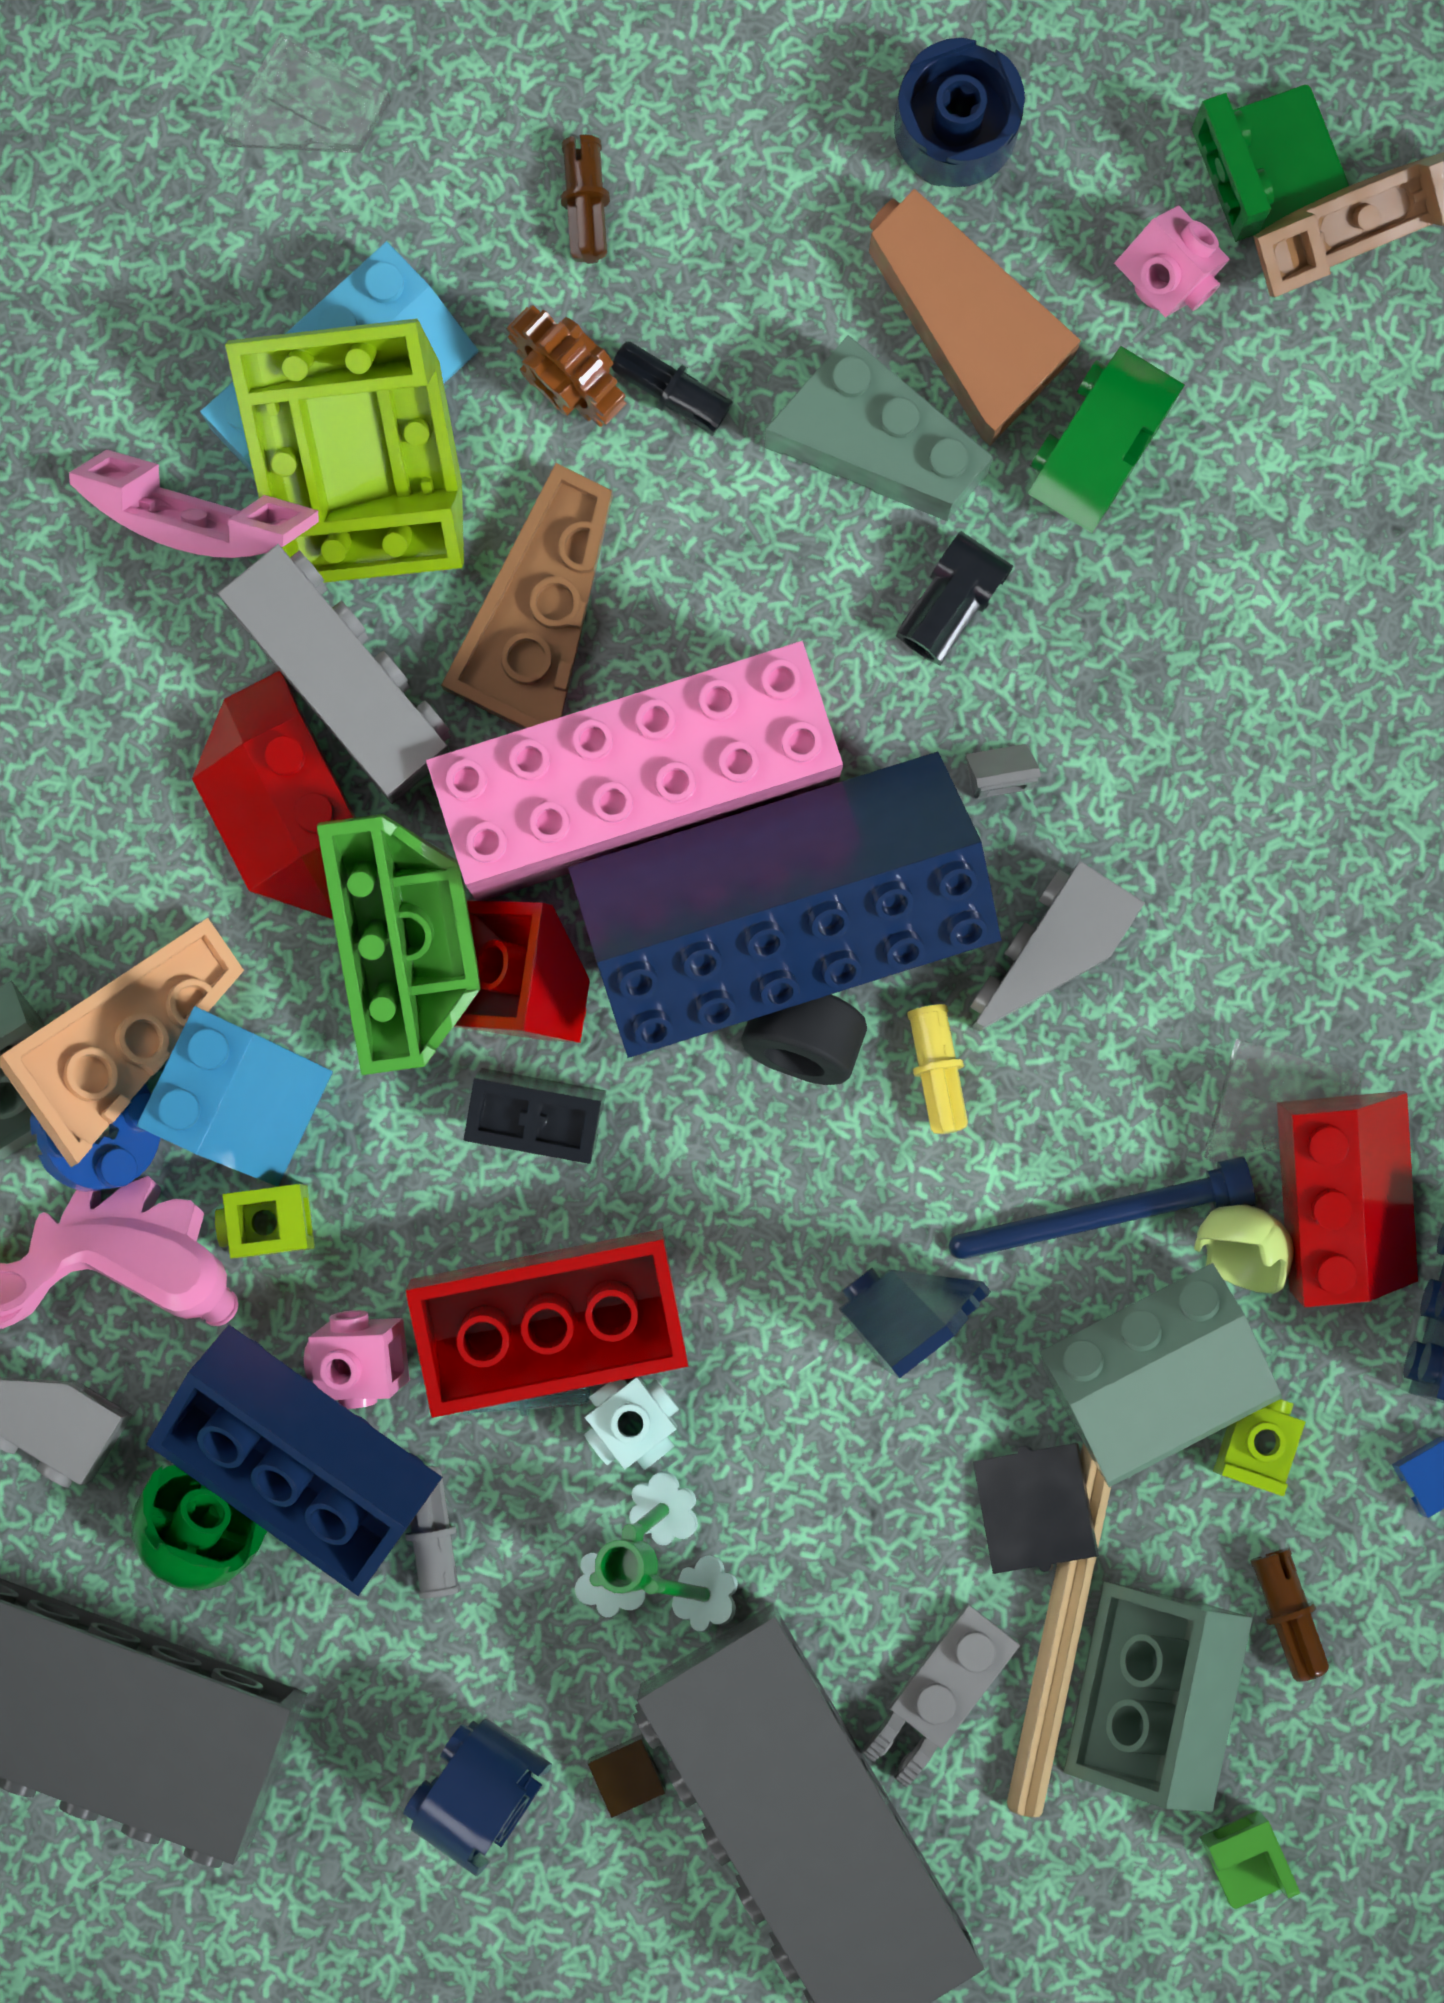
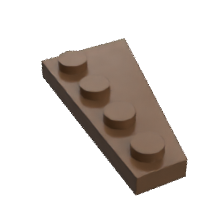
M555 463L441 684L443 690L521 729L562 717L613 499L612 490Z

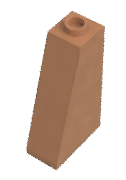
M913 189L901 203L893 198L875 215L869 225V228L873 230L869 253L978 434L991 446L1075 358L1081 340L916 189Z

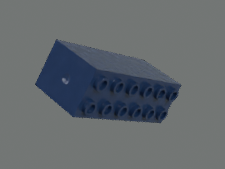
M938 751L568 867L627 1058L1002 941L982 841Z

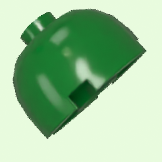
M162 1465L150 1476L135 1504L132 1514L131 1537L141 1563L156 1579L176 1589L200 1591L225 1585L250 1564L258 1552L267 1531L177 1466L171 1465L162 1469Z

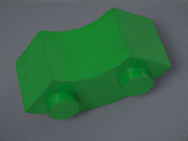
M1122 346L1119 347L1108 365L1096 360L1077 390V393L1085 397V400L1062 437L1059 439L1049 434L1033 459L1030 467L1040 473L1028 494L1093 533L1157 433L1185 384Z

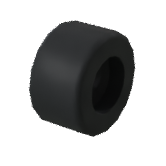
M830 994L748 1020L741 1041L744 1050L756 1061L768 1068L810 1083L837 1085L844 1083L852 1074L867 1031L865 1017L854 1006Z

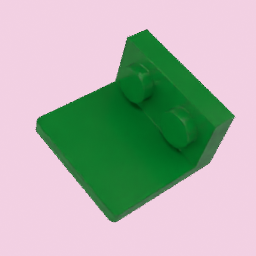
M1301 85L1234 110L1227 93L1202 101L1191 130L1235 242L1254 236L1283 217L1349 186L1309 85Z

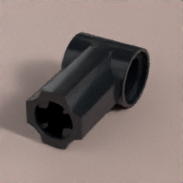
M960 531L937 563L930 576L933 581L902 622L896 637L927 660L941 666L978 610L983 613L988 607L990 598L1000 584L1003 585L1014 566Z

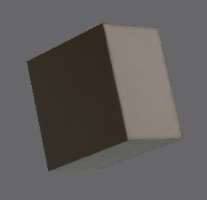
M642 1734L597 1754L588 1760V1766L611 1818L659 1797L666 1792L664 1782Z

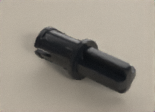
M626 341L619 348L613 359L614 364L611 366L613 371L659 399L658 409L663 411L667 407L693 422L694 425L703 429L711 436H714L733 404L731 399L724 397L715 390L713 391L687 374L688 367L682 364L676 370L632 342Z

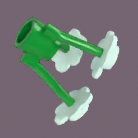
M666 1471L658 1472L651 1477L649 1484L642 1482L633 1488L632 1498L636 1505L630 1511L629 1519L631 1524L625 1525L622 1529L621 1539L606 1543L599 1550L598 1554L589 1553L582 1558L580 1567L584 1575L576 1582L575 1593L583 1604L597 1605L598 1613L606 1618L615 1616L620 1608L628 1611L638 1609L643 1605L646 1593L674 1596L672 1607L675 1615L681 1619L690 1620L691 1627L694 1630L706 1632L711 1628L712 1624L725 1625L733 1619L736 1606L731 1596L737 1590V1579L732 1574L724 1573L722 1561L714 1556L700 1558L695 1568L686 1567L682 1569L678 1582L662 1579L657 1575L658 1559L653 1548L643 1541L644 1534L651 1533L653 1540L663 1546L671 1543L675 1537L678 1539L690 1537L698 1526L697 1517L691 1510L696 1504V1497L693 1491L688 1488H680L677 1478L672 1473Z

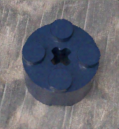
M951 38L930 45L916 56L900 85L894 121L896 143L905 162L931 185L966 187L983 182L996 174L1005 165L1012 155L1016 144L1025 103L1022 79L1018 70L1007 56L997 49L993 52L985 47L976 45V40ZM956 109L957 114H950L948 111Z
M488 1718L484 1719L480 1724L472 1721L469 1726H466L464 1723L459 1726L440 1755L442 1759L448 1762L441 1775L435 1777L431 1783L425 1780L418 1787L403 1811L405 1816L413 1820L411 1831L474 1876H478L490 1863L482 1855H486L493 1843L500 1847L504 1845L539 1792L542 1784L532 1778L533 1774L539 1777L549 1773L552 1767V1763Z

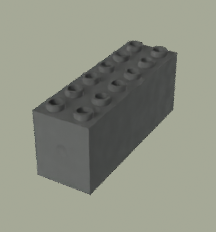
M0 1578V1788L23 1797H34L37 1791L61 1800L59 1804L60 1810L80 1819L95 1821L98 1815L120 1822L123 1824L121 1828L122 1833L144 1843L158 1844L162 1838L184 1846L183 1854L185 1857L205 1866L220 1868L223 1861L233 1865L254 1839L308 1693Z
M773 1603L640 1684L637 1698L638 1704L635 1705L637 1713L633 1714L641 1733L653 1750L663 1744L671 1758V1761H669L671 1771L667 1772L674 1789L687 1808L695 1803L699 1805L705 1816L702 1819L705 1826L702 1834L706 1843L721 1866L732 1861L739 1873L736 1875V1879L740 1887L736 1891L744 1908L756 1925L766 1919L772 1929V1932L769 1933L774 1943V1946L771 1947L772 1954L790 1984L798 1979L802 1980L806 1987L803 1992L808 2003H931L985 1970L972 1937Z

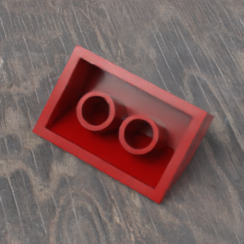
M1396 1091L1277 1102L1284 1227L1290 1233L1294 1245V1257L1288 1275L1289 1289L1293 1296L1303 1307L1370 1302L1418 1282L1407 1092Z

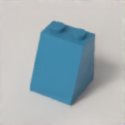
M194 1006L137 1123V1127L196 1155L279 1187L333 1071Z

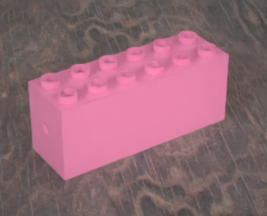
M803 641L426 760L464 883L476 901H485L570 874L568 867L838 783L843 767V762Z

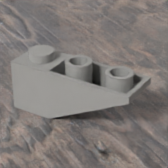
M1081 861L1074 867L1070 875L1058 869L1038 900L1048 907L1045 914L1035 928L1024 922L1004 953L1014 960L1005 976L999 981L990 975L970 1005V1008L980 1013L972 1027L980 1032L1106 961L1117 948L1145 902Z
M0 1377V1449L10 1454H15L17 1449L20 1448L40 1461L36 1470L49 1480L63 1487L69 1488L73 1481L79 1485L92 1482L131 1419L132 1414L80 1382Z

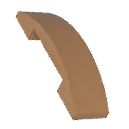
M1444 152L1394 168L1334 192L1283 217L1254 235L1253 238L1269 295L1275 298L1331 274L1330 267L1432 224L1444 226Z

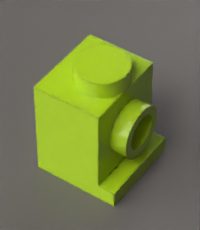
M295 1184L222 1194L224 1208L215 1210V1229L219 1246L221 1248L229 1247L230 1259L315 1249L308 1185ZM264 1210L271 1211L277 1219V1226L269 1235L260 1234L254 1225L256 1216Z
M1279 1399L1227 1426L1213 1472L1284 1497L1288 1486L1286 1481L1306 1421L1291 1417L1294 1404ZM1268 1429L1275 1436V1446L1271 1452L1260 1454L1255 1448L1254 1439L1260 1431Z

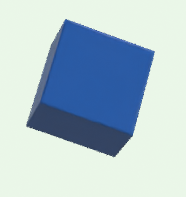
M1440 1436L1392 1464L1401 1482L1405 1480L1415 1495L1411 1499L1420 1515L1427 1518L1444 1509V1436Z

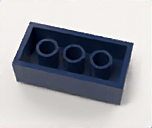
M228 1325L189 1370L146 1443L150 1448L357 1596L363 1591L443 1478L426 1466L417 1456L405 1451L373 1428L364 1418L352 1413L320 1390L311 1380L296 1373L267 1352L259 1343L249 1339L231 1325Z

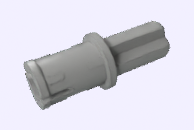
M428 1466L442 1476V1471L438 1466ZM442 1478L410 1523L411 1533L405 1534L406 1541H413L420 1588L419 1599L435 1598L461 1592L460 1585H458L451 1538L452 1534L457 1533L456 1526L449 1525Z

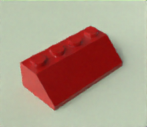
M663 1229L413 1278L405 1290L431 1418L689 1367Z

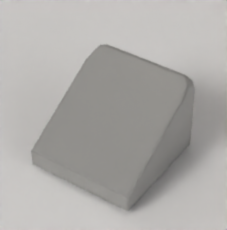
M1026 744L970 753L966 756L973 797L976 796L977 799L1033 790L1041 778L1039 766L1029 746Z

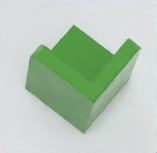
M1259 1810L1200 1836L1212 1867L1232 1908L1238 1909L1278 1890H1281L1288 1899L1300 1894V1890L1269 1821Z

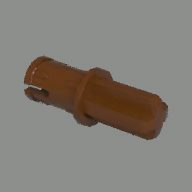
M583 134L580 135L581 149H576V139L574 136H570L562 142L566 190L560 195L561 206L568 210L570 254L575 262L594 264L607 255L604 207L610 203V195L603 188L601 140L593 135Z
M1290 1548L1265 1554L1266 1557L1263 1558L1261 1556L1253 1558L1250 1562L1252 1567H1254L1270 1613L1269 1616L1265 1617L1267 1625H1275L1293 1679L1297 1682H1303L1323 1676L1328 1671L1329 1664L1311 1616V1612L1316 1610L1314 1602L1308 1603Z

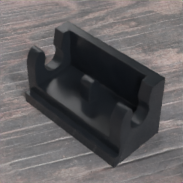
M481 1068L473 1080L463 1141L591 1164L592 1155L596 1149L598 1126L604 1107L606 1090Z

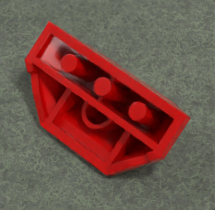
M278 671L223 700L192 780L245 885L251 893L333 920L317 824L320 822L356 818L289 685L283 674Z

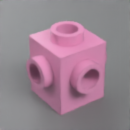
M1178 205L1152 219L1114 264L1135 285V292L1141 301L1150 308L1159 310L1166 318L1186 305L1192 311H1195L1205 303L1219 288L1220 283L1214 277L1230 258L1219 248V241L1215 234L1203 223L1193 221Z
M344 1311L331 1315L328 1323L308 1337L309 1342L304 1351V1369L307 1378L313 1380V1383L334 1400H338V1403L347 1409L368 1407L378 1402L377 1399H389L410 1381L403 1318L369 1319L368 1312Z

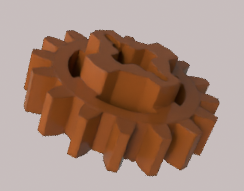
M531 305L529 308L526 307L506 328L510 333L508 339L519 348L516 352L524 359L522 361L524 365L519 370L526 380L536 387L561 413L568 416L576 408L585 420L589 422L592 419L601 427L603 424L606 426L627 404L623 400L626 397L625 394L616 386L618 381L609 374V368L614 364L610 356L603 348L596 345L582 331L580 326L570 318L565 317L557 324L547 311L542 310L540 312L534 305Z

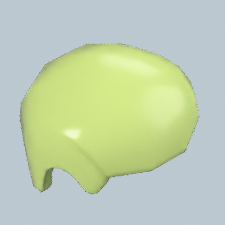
M1249 1205L1219 1207L1211 1211L1198 1229L1194 1250L1200 1252L1202 1247L1206 1245V1266L1213 1263L1223 1280L1251 1291L1275 1294L1283 1290L1294 1257L1293 1240L1284 1225L1270 1213Z

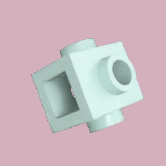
M640 1376L635 1377L629 1383H626L625 1380L609 1382L589 1397L596 1408L585 1417L592 1428L584 1436L606 1465L617 1459L625 1470L637 1461L645 1470L674 1447L668 1436L677 1430V1424L671 1416L679 1408L657 1379H654L648 1385L645 1384ZM626 1411L637 1412L643 1419V1429L635 1436L625 1435L619 1429L618 1419Z

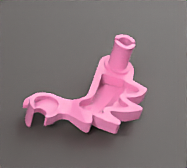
M149 1176L119 1188L101 1204L100 1190L88 1192L76 1190L61 1216L60 1223L48 1213L43 1212L38 1215L29 1252L20 1261L8 1264L0 1263V1329L11 1326L31 1315L50 1287L69 1273L85 1269L97 1271L174 1316L184 1319L200 1317L203 1320L205 1319V1322L211 1326H221L233 1319L238 1309V1298L233 1291L230 1292V1289L226 1287L227 1273L223 1263L197 1242L204 1212L191 1200L172 1199L155 1205L161 1193V1187Z

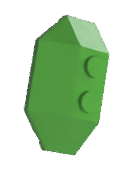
M384 814L320 822L317 824V831L361 1075L425 1067L438 1046L457 1023L481 988L464 881L458 861Z

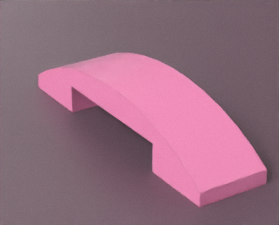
M111 450L103 451L69 472L70 485L101 512L119 524L162 545L197 555L239 558L265 554L277 544L284 547L319 522L318 510L263 495L240 511L161 488L159 464Z

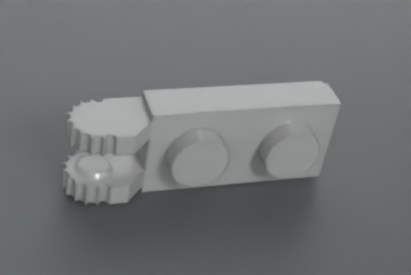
M967 1603L890 1704L889 1708L892 1711L865 1745L862 1753L873 1762L878 1760L879 1757L889 1750L906 1721L924 1735L913 1751L906 1754L897 1767L898 1770L894 1779L903 1786L908 1787L930 1761L937 1747L942 1750L1020 1647V1644Z

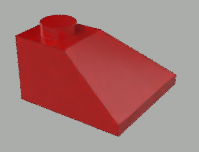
M467 901L481 988L454 1027L539 1040L581 1043L590 979L553 905L540 902Z

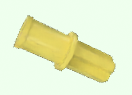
M945 1004L924 1006L907 1012L918 1061V1067L913 1069V1074L915 1077H921L930 1129L934 1134H949L961 1131L968 1124L958 1072L964 1065L963 1060L956 1059L947 1017L948 1008Z

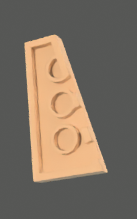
M206 918L0 1055L1 1069L70 1167L75 1166L82 1160L105 1129L119 1117L131 1103L130 1100L148 1079L156 1074L168 1060L193 1007L196 1006L209 1012L244 971L209 918Z

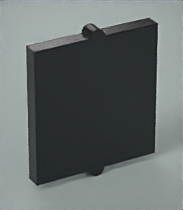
M1078 1443L1032 1450L1030 1446H1021L1016 1454L973 1461L993 1574L1039 1567L1042 1572H1048L1053 1569V1564L1099 1556Z

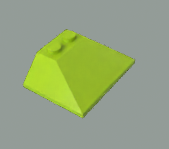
M418 318L236 339L226 342L225 347L259 498L267 495L318 510L319 522L282 547L289 557L300 550L324 579L323 583L459 569L463 567L462 479L440 362Z

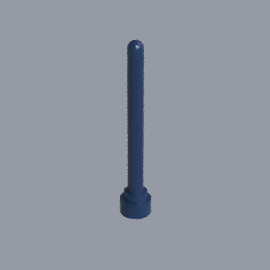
M1244 1156L1217 1162V1169L1206 1171L1207 1178L957 1234L949 1242V1251L957 1259H967L1208 1203H1213L1215 1208L1235 1205H1249L1253 1207L1256 1205L1253 1182Z

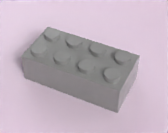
M277 544L217 594L268 658L383 795L393 804L430 773L426 760L449 753L445 741L451 737L448 732L450 730L425 700L415 708L404 694L410 688L407 678L384 651L373 657L363 644L369 639L365 633L366 629L341 600L331 607L322 595L328 588L323 583L324 579L304 554L299 550L289 557L282 547Z

